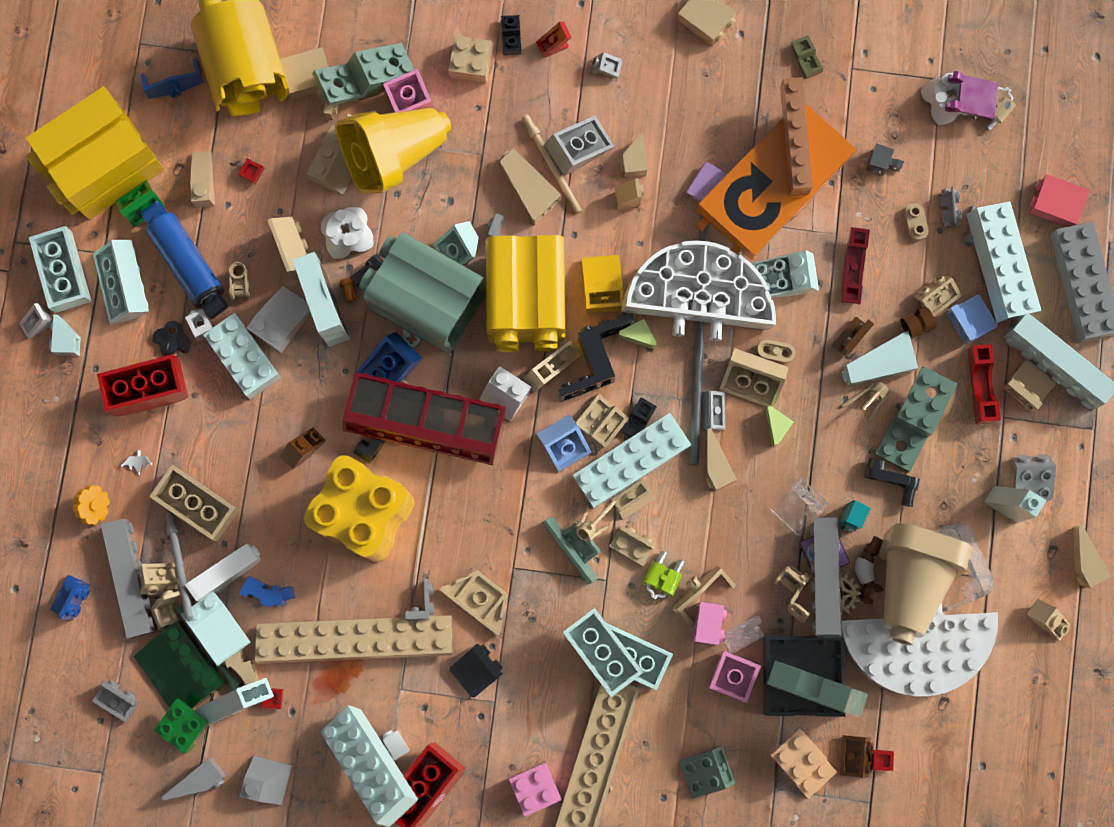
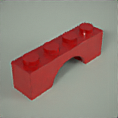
M992 344L973 345L967 351L976 425L996 423L1001 420L999 401L995 397L992 384L993 346Z

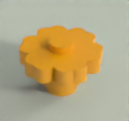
M87 485L85 489H79L73 501L75 517L81 518L83 524L96 525L98 521H103L109 512L106 507L110 503L107 492H102L100 486Z

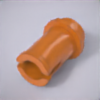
M351 278L342 279L339 287H342L346 303L358 299L353 287L354 281H351Z

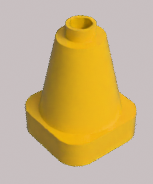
M433 108L380 115L376 112L358 113L337 121L335 124L336 137L355 186L362 193H382L403 183V173L444 144L447 134L451 132V123L448 116L444 112H437Z

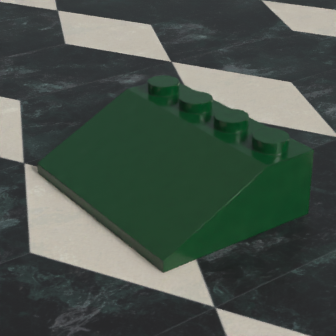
M176 621L133 656L169 708L176 699H180L194 709L226 685L222 676L183 621Z

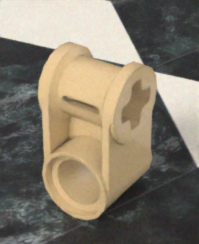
M241 262L231 264L229 267L230 299L235 300L237 297H247V299H250L249 270ZM238 268H243L241 276H235V271Z

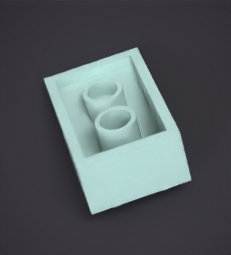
M212 592L191 607L193 619L186 620L184 612L181 614L187 627L217 666L250 643L215 592Z

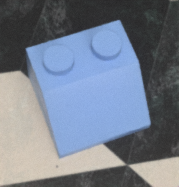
M570 414L537 433L540 442L558 472L591 453L578 425Z

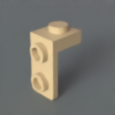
M171 590L161 594L162 597L157 599L156 603L150 608L158 630L169 627L178 621L172 604L181 596L180 591L173 593Z

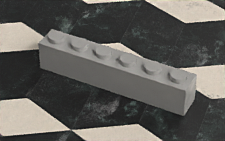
M814 518V524H810L811 536H814V543H811V555H814L815 562H811V574H815V582H811L812 594H815V601H812V613H816V621H812V631L816 633L817 638H842L838 518Z
M127 519L101 524L126 637L132 639L154 633L156 624L154 617L150 615L149 611L151 608L149 597L146 598V594H140L142 580L139 568L142 563L137 559L136 555L138 546L132 537V533H134L133 525Z

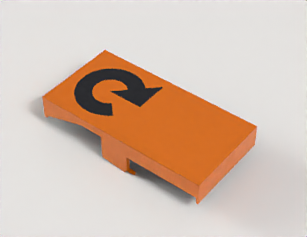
M806 103L805 109L813 186L809 195L790 196L782 118L708 193L696 209L695 213L703 216L696 225L701 231L708 224H711L733 244L730 251L736 254L742 251L750 260L757 256L789 220L792 221L811 201V198L857 150Z

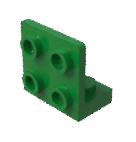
M176 699L153 731L180 752L186 754L194 748V741L208 724V720L180 699Z

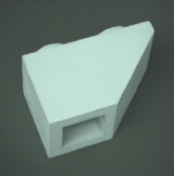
M53 315V320L50 323L52 339L49 340V349L57 356H79L81 337L62 317Z

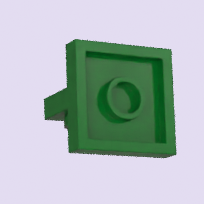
M147 180L116 200L120 212L133 227L145 221L141 211L153 202L158 201L165 207Z

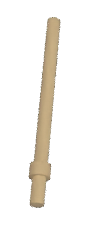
M525 115L522 117V120L528 128L530 138L534 139L575 214L582 212L559 168L545 147L538 127L534 126L529 115Z

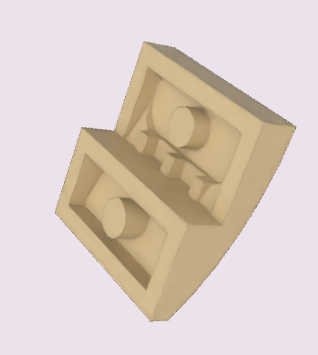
M596 394L576 419L575 423L583 432L606 448L628 421L629 417L616 406L611 405L600 394Z

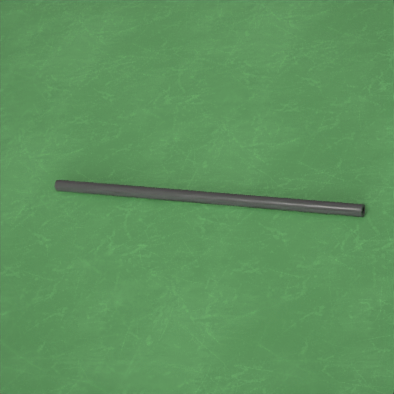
M709 224L703 231L699 229V241L708 242ZM695 321L690 427L691 446L689 450L690 465L699 464L705 322Z

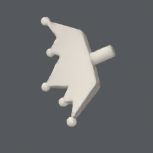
M137 450V456H129L120 466L128 465L130 470H132V467H135L138 475H140L142 467L144 466V469H147V464L152 465V463H150L145 455L140 456L141 451Z

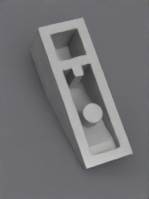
M213 757L209 758L161 798L168 800L212 788L216 790L224 783L223 779L227 775Z

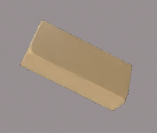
M642 479L612 498L611 502H616L614 507L622 519H625L652 502L655 497Z

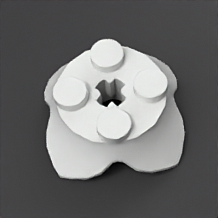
M947 73L943 77L933 79L921 89L923 99L931 103V115L937 125L949 124L958 115H969L945 111L946 103H950L951 100L958 101L960 84L948 83V75H953V73ZM949 93L954 95L953 98L948 97Z
M348 207L329 213L323 218L321 231L326 237L327 250L334 259L344 258L351 251L365 252L373 247V234L367 226L368 219L363 209ZM348 227L350 232L343 234L342 229Z

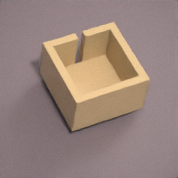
M455 35L449 65L450 78L487 84L493 50L492 41L475 38V42H473L471 37Z

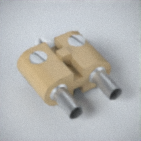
M998 87L995 119L991 120L985 127L988 131H991L997 123L1001 124L1016 107L1010 94L1011 89L1008 87L1005 89ZM1001 91H1007V94L1010 98L1002 95ZM971 115V118H973L974 120H976L978 117Z

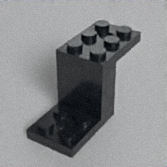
M627 312L617 315V319L611 321L605 319L600 321L598 326H586L580 329L578 343L592 377L586 375L579 378L577 383L567 382L561 385V389H558V396L561 402L615 382V373L601 339L617 334L621 330L633 325L635 322L633 313L627 314Z

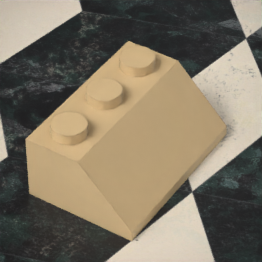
M331 125L307 172V176L310 181L340 195H344L352 178L336 137L335 126Z
M293 217L268 219L287 273L293 281L299 279L292 260L307 255L306 250L309 249L305 238L302 239L300 236V232L303 231L299 221L295 222Z
M734 348L719 390L766 407L772 406L774 408L786 380L789 367Z

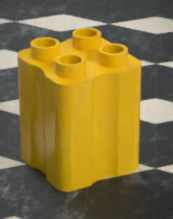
M559 235L490 236L486 238V332L489 342L496 344V351L516 352L519 351V343L533 342L535 351L550 352L558 350V342L565 341L564 237Z
M339 456L333 461L326 474L323 490L312 499L306 510L304 521L310 529L337 543H344L346 548L373 562H381L388 556L394 545L395 533L400 525L407 521L415 502L413 496L400 483L387 476L373 474L364 464L349 456Z

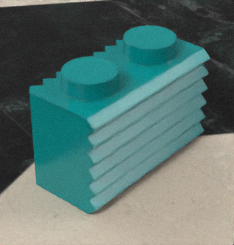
M856 500L850 501L839 521V525L842 526L841 529L852 533L863 528L862 525L865 524L864 521H866L867 514H869L871 508Z

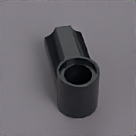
M379 254L373 255L366 261L365 266L350 278L359 288L360 282L367 270L371 268L378 271L384 260Z

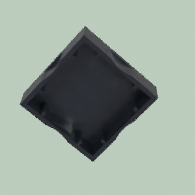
M763 636V715L846 717V713L767 684L774 662L778 661L844 685L845 637Z

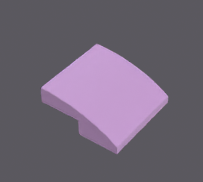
M705 162L685 193L700 203L727 174L712 164Z

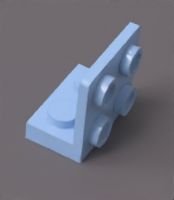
M979 294L959 305L951 307L945 312L965 345L998 327Z

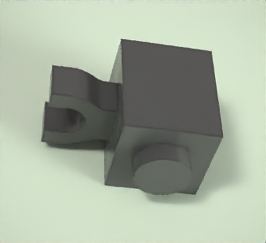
M876 143L866 170L878 176L884 175L888 168L899 172L904 161L892 158L894 149Z

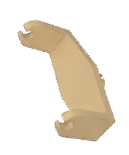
M718 566L701 580H698L696 576L691 577L692 582L689 580L686 582L690 590L673 606L691 627L695 624L682 609L702 594L719 575L731 588L734 589L736 587L734 582Z

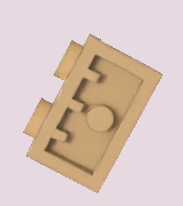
M939 275L933 279L931 284L921 288L914 298L920 301L923 307H928L935 317L960 298L962 294L952 277Z
M628 525L625 527L621 526L609 547L643 566L655 546L652 544L653 540L645 535L640 537L635 534L636 530Z
M175 563L141 564L139 568L142 580L140 594L155 595L171 590L173 593L180 591Z

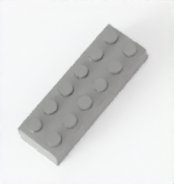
M1094 222L1056 229L1050 237L1078 343L1114 336V297Z

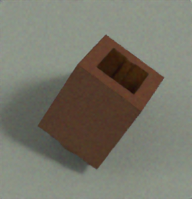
M312 427L290 441L280 457L294 469L305 462L326 440Z

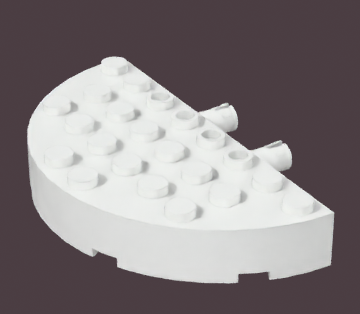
M686 241L668 246L654 254L633 276L626 289L621 312L672 318V335L676 336L678 334V337H682L685 334V320L708 322L711 324L709 337L711 341L714 339L715 341L722 340V324L770 330L776 325L774 302L771 300L768 292L769 288L758 270L742 255H737L730 251V248L707 241Z
M941 603L924 637H915L913 645H904L890 640L891 630L884 627V619L841 621L842 637L845 640V651L849 659L871 682L881 688L902 695L933 696L958 688L970 680L982 668L995 643L998 629V612L945 615L942 613Z

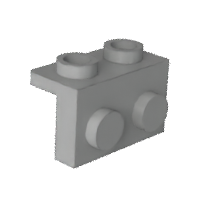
M102 681L100 684L102 687L92 702L122 721L127 722L140 701L135 699L136 695L128 690L124 692L119 689L120 685L115 681Z

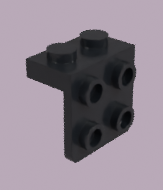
M479 643L473 646L469 652L450 667V672L473 698L478 696L503 674L501 664L496 659L493 661L488 656L491 652L484 644L480 646Z

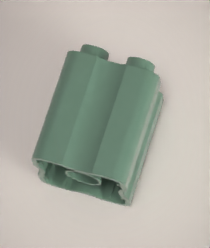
M404 232L400 233L397 239L391 235L388 236L379 252V256L384 258L383 264L378 271L371 268L368 269L360 282L359 289L364 291V301L369 304L368 308L370 311L449 355L486 295L484 277Z

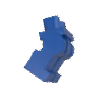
M251 576L247 578L239 593L247 598H252L253 596L259 598L261 604L266 607L287 605V600L296 598L293 586L282 588V586L276 585L272 586V589H267L268 584Z

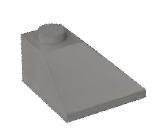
M254 756L245 775L240 797L258 802L282 805L292 765Z

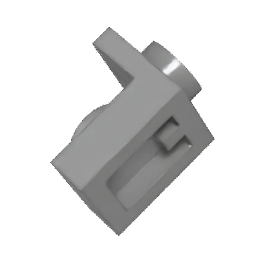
M603 52L593 58L591 73H602L616 79L619 77L623 60Z

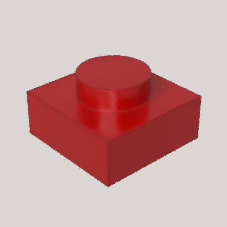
M247 158L238 175L256 184L265 168Z
M271 688L273 697L262 701L261 708L282 709L284 689Z
M873 749L872 770L894 771V751Z

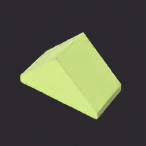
M644 319L619 332L618 338L655 349L656 341Z
M769 406L765 411L772 447H775L789 430L793 421L772 406Z

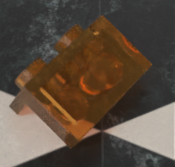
M360 659L336 660L321 680L332 688L336 694L341 692L344 694L351 686L349 682L354 677L357 679L364 671L362 667L365 664Z

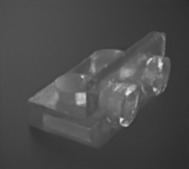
M759 615L724 631L723 642L729 653L733 654L764 639V634L760 629L762 621Z

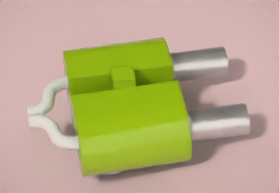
M664 551L660 552L656 561L651 562L642 581L654 599L666 596L673 597L682 578L680 571L685 562L678 559L674 570L666 568L665 565H662L667 555ZM650 588L657 589L664 595L656 594L654 596V592Z

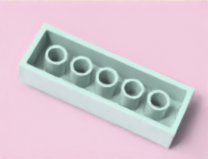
M1011 202L979 207L966 214L971 233L974 237L973 241L996 322L1021 318L1027 312L1030 315L1040 312L1041 307Z
M1028 312L1019 318L1003 336L1009 346L1020 350L1024 358L1032 360L1042 372H1047L1051 375V379L1055 383L1062 384L1067 388L1066 391L1070 395L1077 396L1086 408L1094 410L1105 405L1113 396L1114 381Z
M671 413L575 473L573 479L594 510L690 448L691 443Z
M347 705L320 731L376 824L390 827L418 800L362 710Z

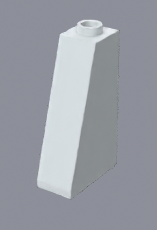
M245 544L189 581L185 586L196 601H201L212 592L218 593L261 561L259 557L261 553L255 545Z

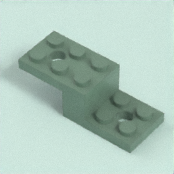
M398 43L356 51L347 64L316 69L312 75L327 106L374 97L384 83L415 69L403 44ZM389 61L394 62L396 64V67L390 65ZM333 82L339 83L341 88L335 86Z
M922 366L905 401L899 405L874 455L910 472L926 439L933 435L958 384ZM927 388L935 389L936 396L933 398L929 397L926 394ZM898 441H902L906 446L903 452L896 449Z

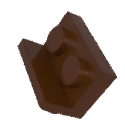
M855 317L832 346L847 357L874 323L869 319L864 323L858 317Z
M842 736L840 775L859 778L869 777V774L872 772L870 754L873 752V742H871V737Z

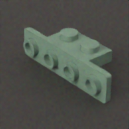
M553 517L546 519L543 522L546 531L553 535L558 547L565 551L571 564L580 571L581 577L589 584L596 581L599 577L587 562L599 554L601 550L593 540L591 542L584 541L578 537L575 526L579 521H576L563 531Z

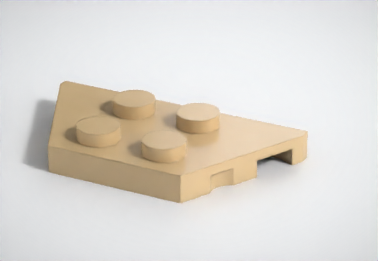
M476 570L439 589L497 636L500 635L508 593L485 575Z

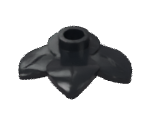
M169 321L165 324L164 328L157 329L152 339V342L160 344L163 356L172 355L176 350L183 353H188L189 338L183 333V327L177 321ZM171 327L176 329L175 334L170 332Z

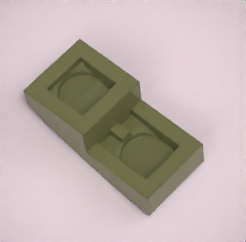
M809 36L791 42L798 64L806 79L823 72V67L816 56V49Z

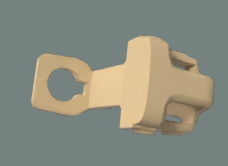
M787 566L776 578L774 584L777 585L781 582V584L795 594L788 605V610L795 618L805 623L810 614L794 602L806 588L812 577L807 573L802 574L793 566ZM786 574L791 576L798 583L793 584L792 582H790L787 578H785ZM795 609L799 610L803 616L799 615Z

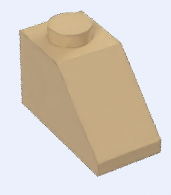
M639 134L624 152L622 161H619L620 172H624V178L647 176L643 134Z

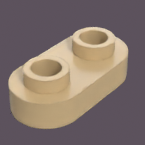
M917 203L908 205L904 211V218L909 237L914 241H921L928 235L929 231L924 209ZM912 210H916L918 214L914 215ZM916 228H921L922 233H918Z
M763 340L757 347L759 357L780 363L791 362L796 354L795 348L791 344L773 340ZM763 348H769L770 352L764 353ZM786 351L788 357L782 356V352Z

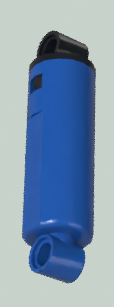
M158 201L153 202L141 211L142 217L148 223L146 233L194 307L202 308L210 319H214L228 309L227 303L221 297L224 293L223 287L174 213H167L166 209Z

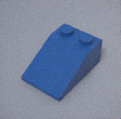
M394 332L384 337L356 373H365L370 376L400 382L412 372L423 358L397 332ZM374 391V397L379 402L387 395Z

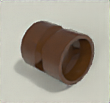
M926 306L917 309L914 314L909 313L900 318L904 332L909 331L911 339L920 336L922 331L927 333L936 328L934 316Z

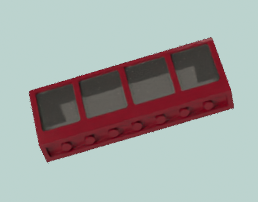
M355 372L342 420V427L345 432L493 466L504 427L506 407L483 402L479 399L465 398L461 395H452L443 391L426 389L422 386L417 387L404 382L391 381L386 378H378L365 373Z

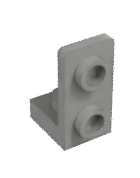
M424 579L425 611H422V607H412L410 611L405 612L406 620L430 619V616L434 615V603H430V595H433V583H429V579Z

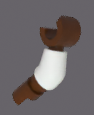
M876 536L873 537L870 544L865 545V553H862L860 558H857L854 568L860 583L864 584L859 591L861 592L859 597L864 604L873 605V600L869 596L871 588L875 592L884 591L879 584L873 583L875 580L873 571L875 559L873 557L877 556L883 542L882 539Z

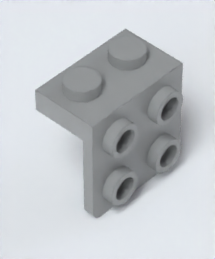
M1044 454L1011 457V465L1016 472L1014 488L1028 489L1047 501L1052 500L1056 464L1051 457Z

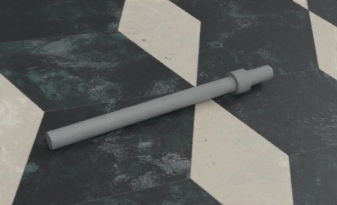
M167 512V535L170 536L185 619L190 620L193 619L189 592L185 586L187 581L178 540L179 529L178 525L175 524L174 514Z

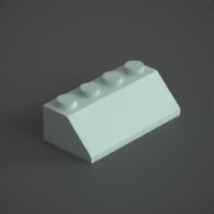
M111 240L94 252L93 256L109 323L114 325L139 318L149 312L132 240Z

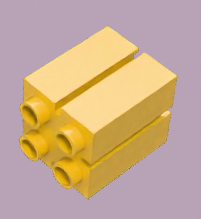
M104 86L26 137L33 148V151L28 153L26 157L39 174H43L50 183L47 185V188L60 205L63 204L71 215L80 211L89 220L116 203L117 199L144 181H149L165 170L147 143L142 142V136Z

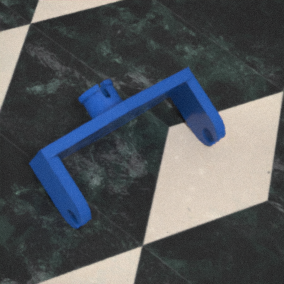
M193 58L194 73L168 77L152 85H149L145 73L140 74L143 89L148 99L168 95L172 98H177L176 94L180 97L183 91L204 83L197 58Z

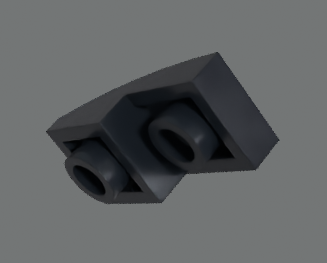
M501 16L503 55L522 54L520 16Z

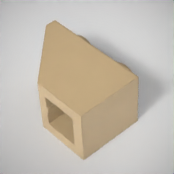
M639 178L615 187L617 210L640 207V201H643L644 188L643 184H639Z
M1038 598L1027 613L1036 625L1059 641L1067 634L1071 626L1057 608Z

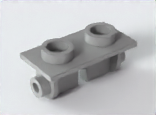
M952 186L950 192L949 189H943L940 193L941 207H948L947 210H941L944 227H952L953 223L959 227V221H962L961 210H958L957 203H960V194Z

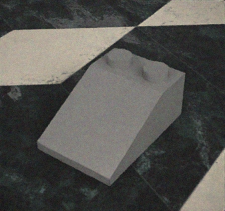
M592 116L554 133L544 144L563 175L581 168L615 147L596 116Z

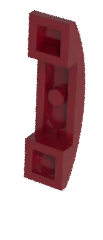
M850 228L842 281L841 302L861 304L862 280L870 229Z

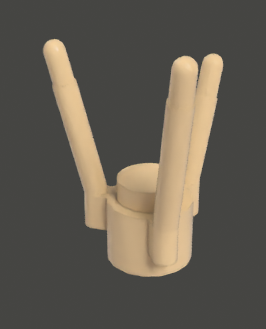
M879 381L875 385L871 384L867 389L843 403L841 407H846L870 392L871 398L861 410L864 411L874 400L879 401L868 418V421H872L882 403L887 399L886 395L890 391L884 383Z
M612 501L593 522L585 521L591 506L587 504L579 523L575 526L578 537L584 541L591 542L594 537L607 530L608 527L605 526L596 531V524L616 502Z

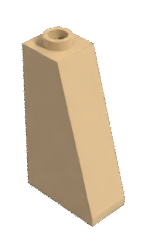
M513 148L510 152L506 151L501 156L500 165L531 222L536 225L561 201V194Z

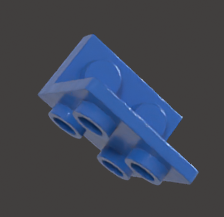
M67 575L50 610L59 614L58 618L73 620L81 611L80 605L82 601L86 600L90 593V584L72 575Z

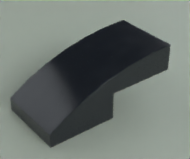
M640 397L620 432L631 438L644 430L657 406Z

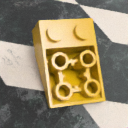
M619 255L582 257L586 313L621 311L624 291Z

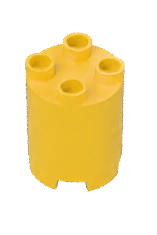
M200 0L198 2L200 12L193 17L190 27L216 111H220L219 105L227 106L231 116H245L261 112L260 101L276 94L279 101H283L289 95L290 90L264 6L260 1L227 0L222 2L221 0Z

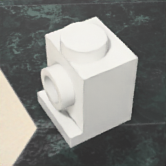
M195 309L189 313V316L185 317L195 338L199 341L205 338L203 334L213 328L203 309ZM203 321L204 325L198 327L199 322Z
M390 730L382 735L383 745L388 753L392 755L393 761L410 751L399 731L393 733Z

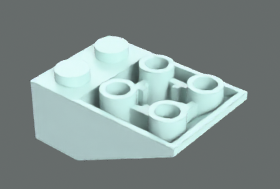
M805 250L753 262V266L765 280L771 298L819 291L814 255L809 251Z

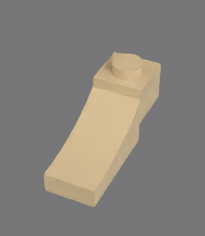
M242 649L223 662V665H226L227 668L232 667L241 676L246 685L259 681L254 661L245 662Z

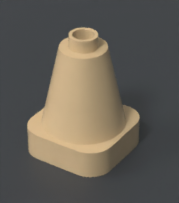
M897 523L885 532L879 557L886 561L884 627L891 630L890 640L904 645H913L915 637H924L953 580L967 570L972 547L969 544L937 532L904 523Z

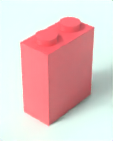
M1048 174L1039 179L1035 186L1037 193L1035 196H1032L1029 202L1031 207L1029 213L1064 227L1077 225L1090 190Z

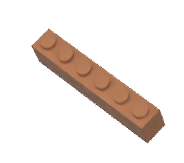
M803 77L784 78L780 86L789 193L790 196L809 195L813 186Z

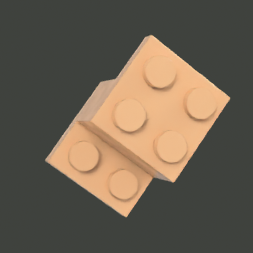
M800 728L770 754L781 767L780 769L807 799L837 773L826 760L827 757Z

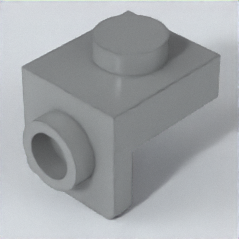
M496 213L494 219H490L488 237L503 236L499 234L504 221L502 215Z

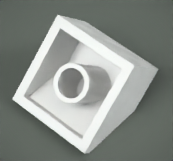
M499 366L489 380L479 400L505 406V419L511 422L532 389L531 386Z

